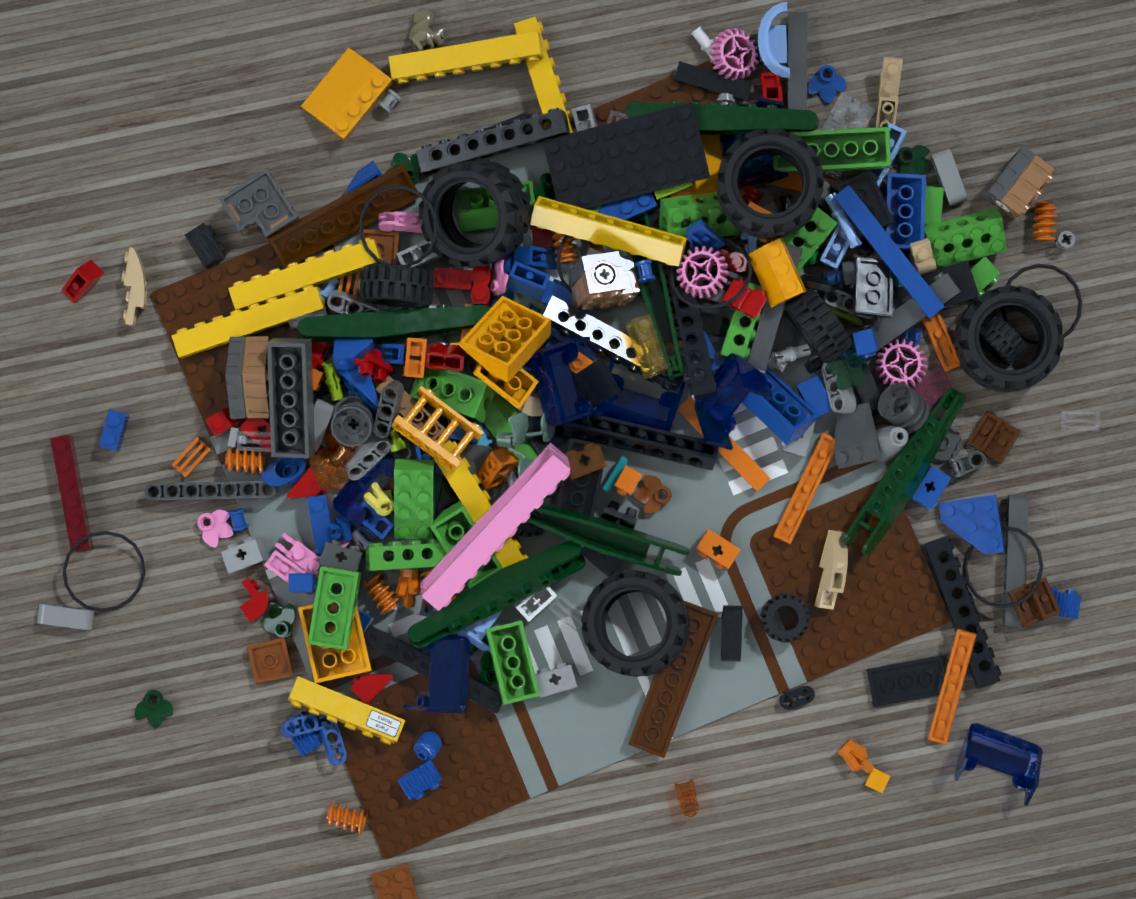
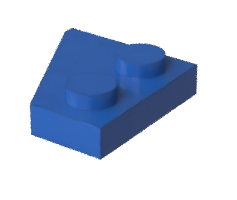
M701 219L686 228V235L693 253H695V247H698L699 251L702 250V246H705L707 251L710 247L716 251L725 245V238Z

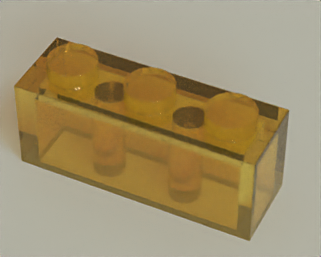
M650 314L631 319L626 324L644 379L663 374L668 369V365Z

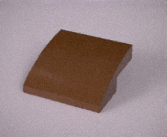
M986 411L967 444L1002 464L1021 431L1004 422L998 416Z
M1046 577L1041 578L1040 584L1030 598L1018 606H1013L1022 628L1061 612ZM1037 580L1007 592L1011 603L1017 602L1028 595Z

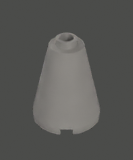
M886 424L876 425L875 430L882 459L876 461H892L899 455L907 443L908 434L901 427Z

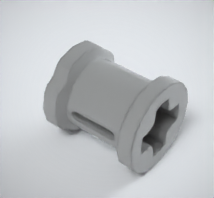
M388 89L386 96L382 101H378L377 104L387 113L391 114L392 108L398 101L401 102L402 98L393 90Z
M1064 231L1056 237L1057 240L1055 241L1059 249L1066 250L1074 245L1075 236L1070 231ZM1068 238L1069 241L1063 244L1061 240Z

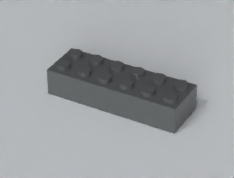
M273 338L267 342L271 457L310 458L315 453L311 339Z

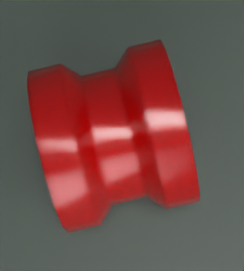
M746 186L745 194L741 197L747 205L750 201L758 205V200L762 198L763 193L753 187Z

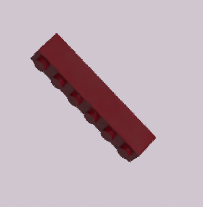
M72 435L50 438L71 550L77 541L91 534L74 439ZM92 537L79 544L74 552L94 549Z

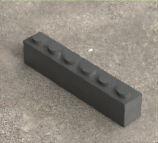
M942 272L933 278L935 282L929 285L943 304L961 292L949 273L945 275ZM911 295L901 301L903 304L900 307L896 308L893 306V317L883 319L878 317L870 323V328L874 327L879 349L926 317V314Z

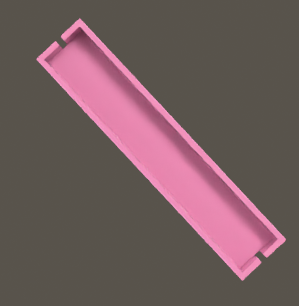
M550 443L420 582L421 597L438 611L442 607H447L452 600V596L463 590L466 581L476 576L480 566H484L489 562L494 551H499L508 536L512 537L516 533L517 527L529 519L530 513L543 504V499L556 490V485L569 476L571 468L568 457Z

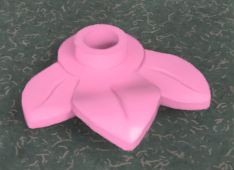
M499 259L493 266V280L490 289L494 296L503 295L506 291L509 275L503 271L504 259Z
M216 510L212 514L204 513L197 520L199 529L203 531V540L211 547H217L219 538H228L234 534L232 527L226 522L230 516L225 510ZM205 519H209L211 521V524L209 526L204 525Z

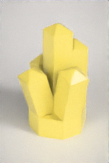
M377 482L367 484L369 492L363 495V500L374 508L377 514L381 516L389 515L394 510L391 491L382 490Z

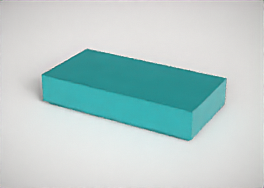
M623 456L621 457L604 485L603 491L610 492L626 466L628 459Z

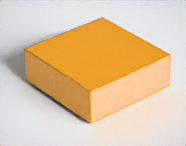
M874 768L864 785L883 793L891 776Z

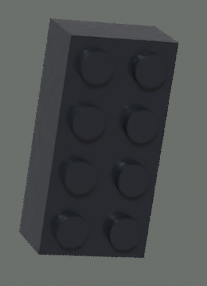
M570 438L567 457L571 470L569 476L564 481H561L556 507L594 516L608 445Z

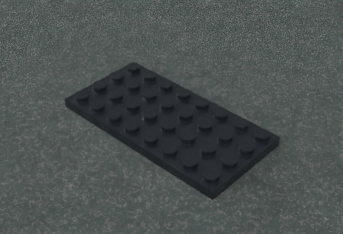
M692 102L543 140L557 201L584 209H591L711 178Z

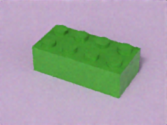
M396 459L394 466V539L433 540L434 532L430 525L434 521V460Z

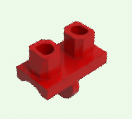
M377 349L366 352L362 359L356 358L354 364L360 367L359 375L369 377L374 374L373 381L378 384L386 381L387 373L393 372V366L383 361V358H381L382 353Z

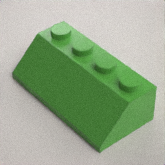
M532 181L521 182L524 186L522 191L529 197L531 210L527 211V213L532 218L535 204ZM478 187L458 190L457 201L462 232L486 228L491 229L497 226L498 211L496 203L486 189Z
M497 396L491 402L484 424L497 440L499 432L513 433L508 418L521 412L505 398ZM526 438L522 445L514 448L525 454L526 458H531L532 462L539 456ZM515 454L516 457H517V458L519 459V461H520L521 456Z
M458 501L444 510L432 522L430 528L446 553H448L475 523L461 501ZM494 553L486 565L480 566L476 576L466 581L469 589L503 569Z
M522 620L485 629L503 705L540 696Z

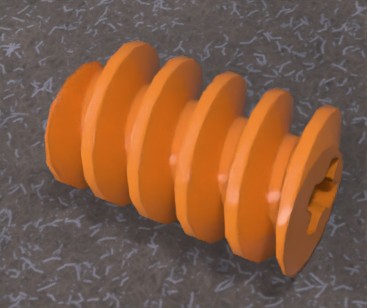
M1034 202V205L1040 208L1034 209V213L1038 214V216H1035L1033 220L1038 223L1033 224V228L1038 231L1032 233L1034 237H1037L1032 241L1051 242L1057 240L1051 234L1057 232L1052 226L1058 225V223L1052 221V219L1058 217L1053 211L1058 210L1059 207L1054 206L1053 202Z
M554 234L552 239L557 240V242L553 243V247L559 248L566 234ZM573 236L567 238L561 250L560 263H572L580 260L574 258L579 253L572 250L577 247V244L571 243V241L575 240Z
M229 447L225 458V471L229 467V471L233 472L236 467L238 473H241L244 468L245 473H249L251 469L252 473L256 474L259 469L260 475H262L266 466V455L264 457L262 451H259L258 455L255 456L254 450L248 455L247 449H244L243 453L240 454L239 448L236 449L235 453H232V449Z
M379 571L364 581L366 583L363 589L370 588L367 595H374L371 601H378L376 609L383 608L380 615H384L400 604L396 605L398 597L392 598V595L395 593L394 590L387 591L390 584L383 585L386 578L379 579V576L382 574Z
M332 801L326 820H328L329 826L336 822V828L343 824V830H347L350 826L351 832H354L358 828V834L361 835L368 813L364 816V810L361 809L359 814H357L355 807L349 812L348 805L342 810L341 803L334 808V802Z

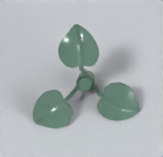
M551 409L543 412L541 417L542 430L539 432L526 433L529 426L528 416L526 413H517L508 418L513 433L499 432L496 442L498 447L508 448V452L521 456L518 465V477L532 463L531 458H526L525 454L514 448L522 445L525 437L543 435L544 442H549L555 432V420Z

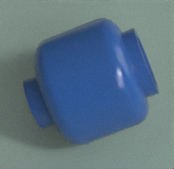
M432 731L421 733L414 744V751L422 760L435 759L442 748V741L439 735Z

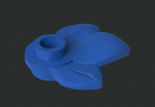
M830 65L822 66L818 70L817 75L810 79L808 85V93L810 95L819 93L822 100L828 104L835 98L836 91H846L844 78L837 75L836 70ZM824 72H829V73H830V77H829V78H825V77L823 76V73H824Z

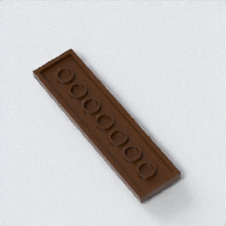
M402 164L269 236L268 240L284 268L286 269L287 265L300 262L358 231L359 218L364 205L377 191L389 186H408L417 191L405 166ZM391 189L379 194L368 205L363 217V228L379 220V213L393 212L418 199L420 196L403 189Z
M687 601L685 603L689 612L690 628L686 646L672 665L654 674L628 743L630 746L665 758L719 614Z

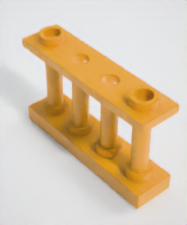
M421 386L416 394L420 399L406 417L398 415L391 427L454 473L461 463L459 455L473 437L479 441L484 432L478 424L471 423L434 396L433 391ZM427 402L436 410L423 427L417 429L411 422ZM443 414L451 422L439 438L433 441L428 437L427 433ZM459 426L467 433L453 452H448L443 448V444L456 427Z

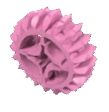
M734 28L719 33L718 37L713 39L714 43L710 46L713 51L709 55L713 56V59L710 60L711 63H715L713 69H719L718 75L725 74V79L732 76V80H737V78L744 79V77L750 76L751 72L755 71V65L759 63L755 58H758L760 54L755 52L759 47H754L753 43H755V40H750L751 34L745 35L744 30L738 32V29ZM732 53H735V54L739 53V54L736 55V56H734V55L729 56V55L732 54Z
M702 246L701 251H699L698 247H695V253L688 250L687 252L690 256L682 255L685 262H680L679 266L682 268L676 270L678 274H682L677 277V280L682 281L680 283L681 288H685L687 294L691 292L692 297H695L699 292V298H703L704 293L709 298L711 297V291L716 295L718 294L717 287L720 289L724 288L721 282L727 283V279L723 276L729 275V272L724 270L728 268V264L723 263L726 260L725 257H719L720 252L716 251L714 253L712 247L708 251L705 246ZM701 258L709 259L701 264L695 262L696 260ZM714 263H716L718 267L716 278H714L711 274V270L713 268L712 265ZM690 266L695 271L694 275L692 276L693 279L691 280V282H689L688 280V270ZM698 269L705 270L707 275L700 274ZM702 281L710 282V284L706 286H696L697 284H700Z
M895 339L894 346L889 342L887 343L888 348L884 346L881 348L883 353L877 354L880 359L876 360L875 364L880 365L876 367V372H882L878 375L879 379L886 377L883 384H887L890 381V386L895 383H905L907 385L910 384L914 388V380L918 383L921 382L919 376L925 377L926 373L922 370L927 369V365L922 363L927 362V358L922 357L925 353L924 351L917 352L920 348L919 345L913 348V341L906 345V339L902 340V344H899L898 339ZM902 351L910 353L915 359L906 358ZM896 352V360L885 365L888 356ZM899 358L901 361H903V363H906L904 365L903 371L902 368H900V366H897L899 363ZM913 365H917L915 373L907 378L906 370L913 367ZM888 370L898 372L900 378L892 376Z

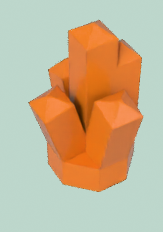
M400 569L395 594L403 600V607L406 609L413 607V596L421 592L420 570Z
M849 738L839 748L837 753L843 757L852 772L864 770L867 774L872 773L874 766L867 760V748Z

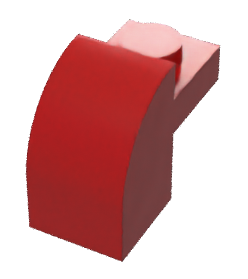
M773 72L760 73L762 107L765 108L766 105H776L777 108L782 107L783 97L780 76L775 75Z
M246 578L241 583L252 598L241 605L240 608L248 620L254 622L268 610L270 595L267 589L259 592L260 586L255 579Z

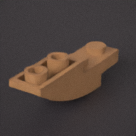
M388 376L386 381L382 382L375 390L381 395L382 390L393 379ZM390 389L391 393L396 395L395 391ZM405 390L399 414L402 417H406L417 403ZM422 408L412 420V425L417 429H421L431 414ZM436 421L427 435L434 441L445 428Z

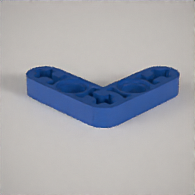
M309 714L283 723L281 732L286 738H294L320 731L329 763L338 766L346 761L347 753L338 722L328 721L327 724L324 721L318 724V720L324 718L325 715ZM305 719H310L313 722L312 729H307L304 726ZM289 724L291 727L299 725L298 729H295L292 732L287 731V727H289ZM329 733L335 734V743L328 741L327 735ZM336 745L339 746V747L336 748V749H335V748L332 749V750L330 749V747H334V746H336ZM336 753L341 755L339 761L333 758V755Z

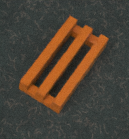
M361 271L356 273L352 294L354 296L357 295ZM353 274L348 275L345 291L348 294ZM341 277L339 280L338 290L342 291L344 277ZM336 297L335 303H340V298Z
M196 437L174 461L172 466L187 478L212 449L200 438ZM197 443H199L200 445L196 448V450L179 467L178 464L193 449V447ZM204 447L206 450L199 456V458H198V459L191 465V467L185 472L183 469L191 462V460H192V459L199 453V451Z

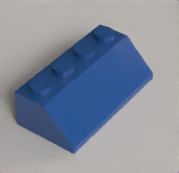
M887 173L884 178L883 198L894 219V223L883 227V229L903 254L911 253L910 244L924 239L926 175Z
M767 367L764 376L751 373L741 379L734 393V396L786 445L799 439L820 416L769 367Z

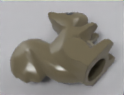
M426 8L418 9L414 13L413 22L415 24L412 26L408 38L409 43L416 52L423 51V47L426 45L430 49H434L433 43L437 46H442L444 43L446 28L443 27L433 32L430 27L434 23L435 17Z

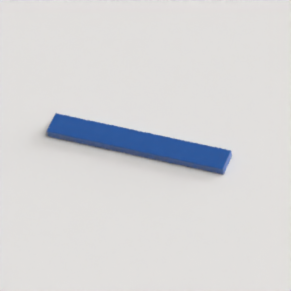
M848 185L833 198L926 316L930 319L944 308L943 303L853 189Z

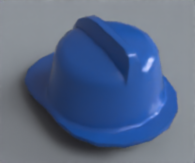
M281 457L264 468L262 472L263 482L272 487L297 483L303 476L305 460L304 458Z

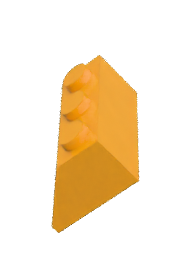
M779 238L747 254L751 259L753 269L771 308L807 292L783 238Z
M479 363L473 372L475 376L517 409L522 407L539 382L523 368L508 383L491 375Z

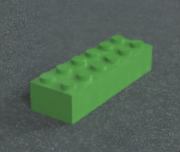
M889 127L792 132L801 137L808 146L812 147L818 156L823 172L891 168ZM773 155L774 173L776 175L799 173L790 161Z

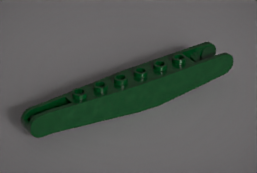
M635 101L629 103L626 107V115L628 118L684 103L681 101H670V103ZM692 102L701 135L748 134L755 130H766V128L782 129L785 132L814 131L819 126V119L816 113L811 110L780 109L776 105H766L763 108L758 107L756 104H747L745 107L735 103L720 105L719 103L710 102L707 105L700 102Z
M647 213L630 220L633 223L644 222L645 226L651 227ZM632 255L634 267L635 263L639 261L649 260L647 257ZM651 260V269L656 278L655 280L639 283L638 268L635 267L634 271L637 276L639 293L664 360L668 377L672 379L684 376V369L680 358L661 261ZM672 342L674 355H667L664 343Z
M438 305L436 308L421 306L417 309H382L377 312L361 311L352 314L344 312L339 315L302 318L298 323L300 339H311V343H334V339H373L374 344L406 340L407 337L420 338L472 329L490 309L485 305L456 307Z
M952 387L946 391L923 426L917 430L893 461L846 532L843 544L850 546L864 528L872 534L862 548V555L866 557L871 555L921 484L952 423L965 403V394ZM873 515L881 519L876 528L867 524Z
M542 504L538 509H534L539 512L538 516L531 514L527 520L531 524L591 550L675 576H681L682 570L676 566L661 562L665 549L682 555H689L690 549L683 545L608 520L547 504ZM650 544L660 547L656 560L646 557Z
M570 540L509 565L490 575L453 599L447 607H442L439 611L436 610L423 620L410 626L408 637L413 647L423 648L498 613L584 568L586 562L581 554V545Z

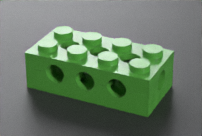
M717 192L660 199L659 230L687 238L686 228L701 219L722 237L739 234V230L723 213L718 201Z
M996 207L930 224L924 228V239L928 238L931 243L933 258L936 261V269L1007 251L1003 219Z
M820 208L816 209L812 218L806 223V225L808 223L816 225V229L813 232L807 231L804 226L795 233L783 237L784 242L790 245H794L793 241L796 238L804 240V244L800 247L803 250L797 267L798 273L801 272L838 225L835 220Z
M749 282L748 287L755 290L757 288L763 291L761 286ZM734 309L719 358L741 364L743 360H747L750 348H747L749 342L752 343L756 330L753 328L755 324L758 325L761 319V311L754 320ZM740 320H746L749 326L742 327L740 325ZM734 338H740L743 341V345H736Z
M424 367V378H415L409 395L418 401L420 397L416 394L421 386L433 391L434 396L461 416L484 423L496 391L481 379L460 372L449 371L445 368L433 370Z
M438 539L426 540V544H421V540L408 541L407 545H402V542H390L388 546H383V543L368 544V548H363L365 571L435 567L447 555ZM423 549L427 552L425 559L422 557ZM404 550L408 553L406 560L402 556ZM385 551L389 555L388 561H385L383 558Z
M320 566L308 644L349 650L362 572ZM337 583L342 586L340 594H336L334 591V586ZM334 602L339 606V611L336 614L331 611V605ZM330 622H333L336 626L333 633L327 628Z

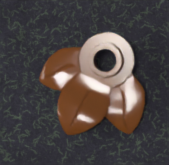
M645 475L643 476L645 486L636 490L633 496L636 500L645 504L644 513H655L660 509L661 505L667 504L671 500L672 493L668 487L662 485L659 478ZM659 492H665L666 497L660 499L658 496Z

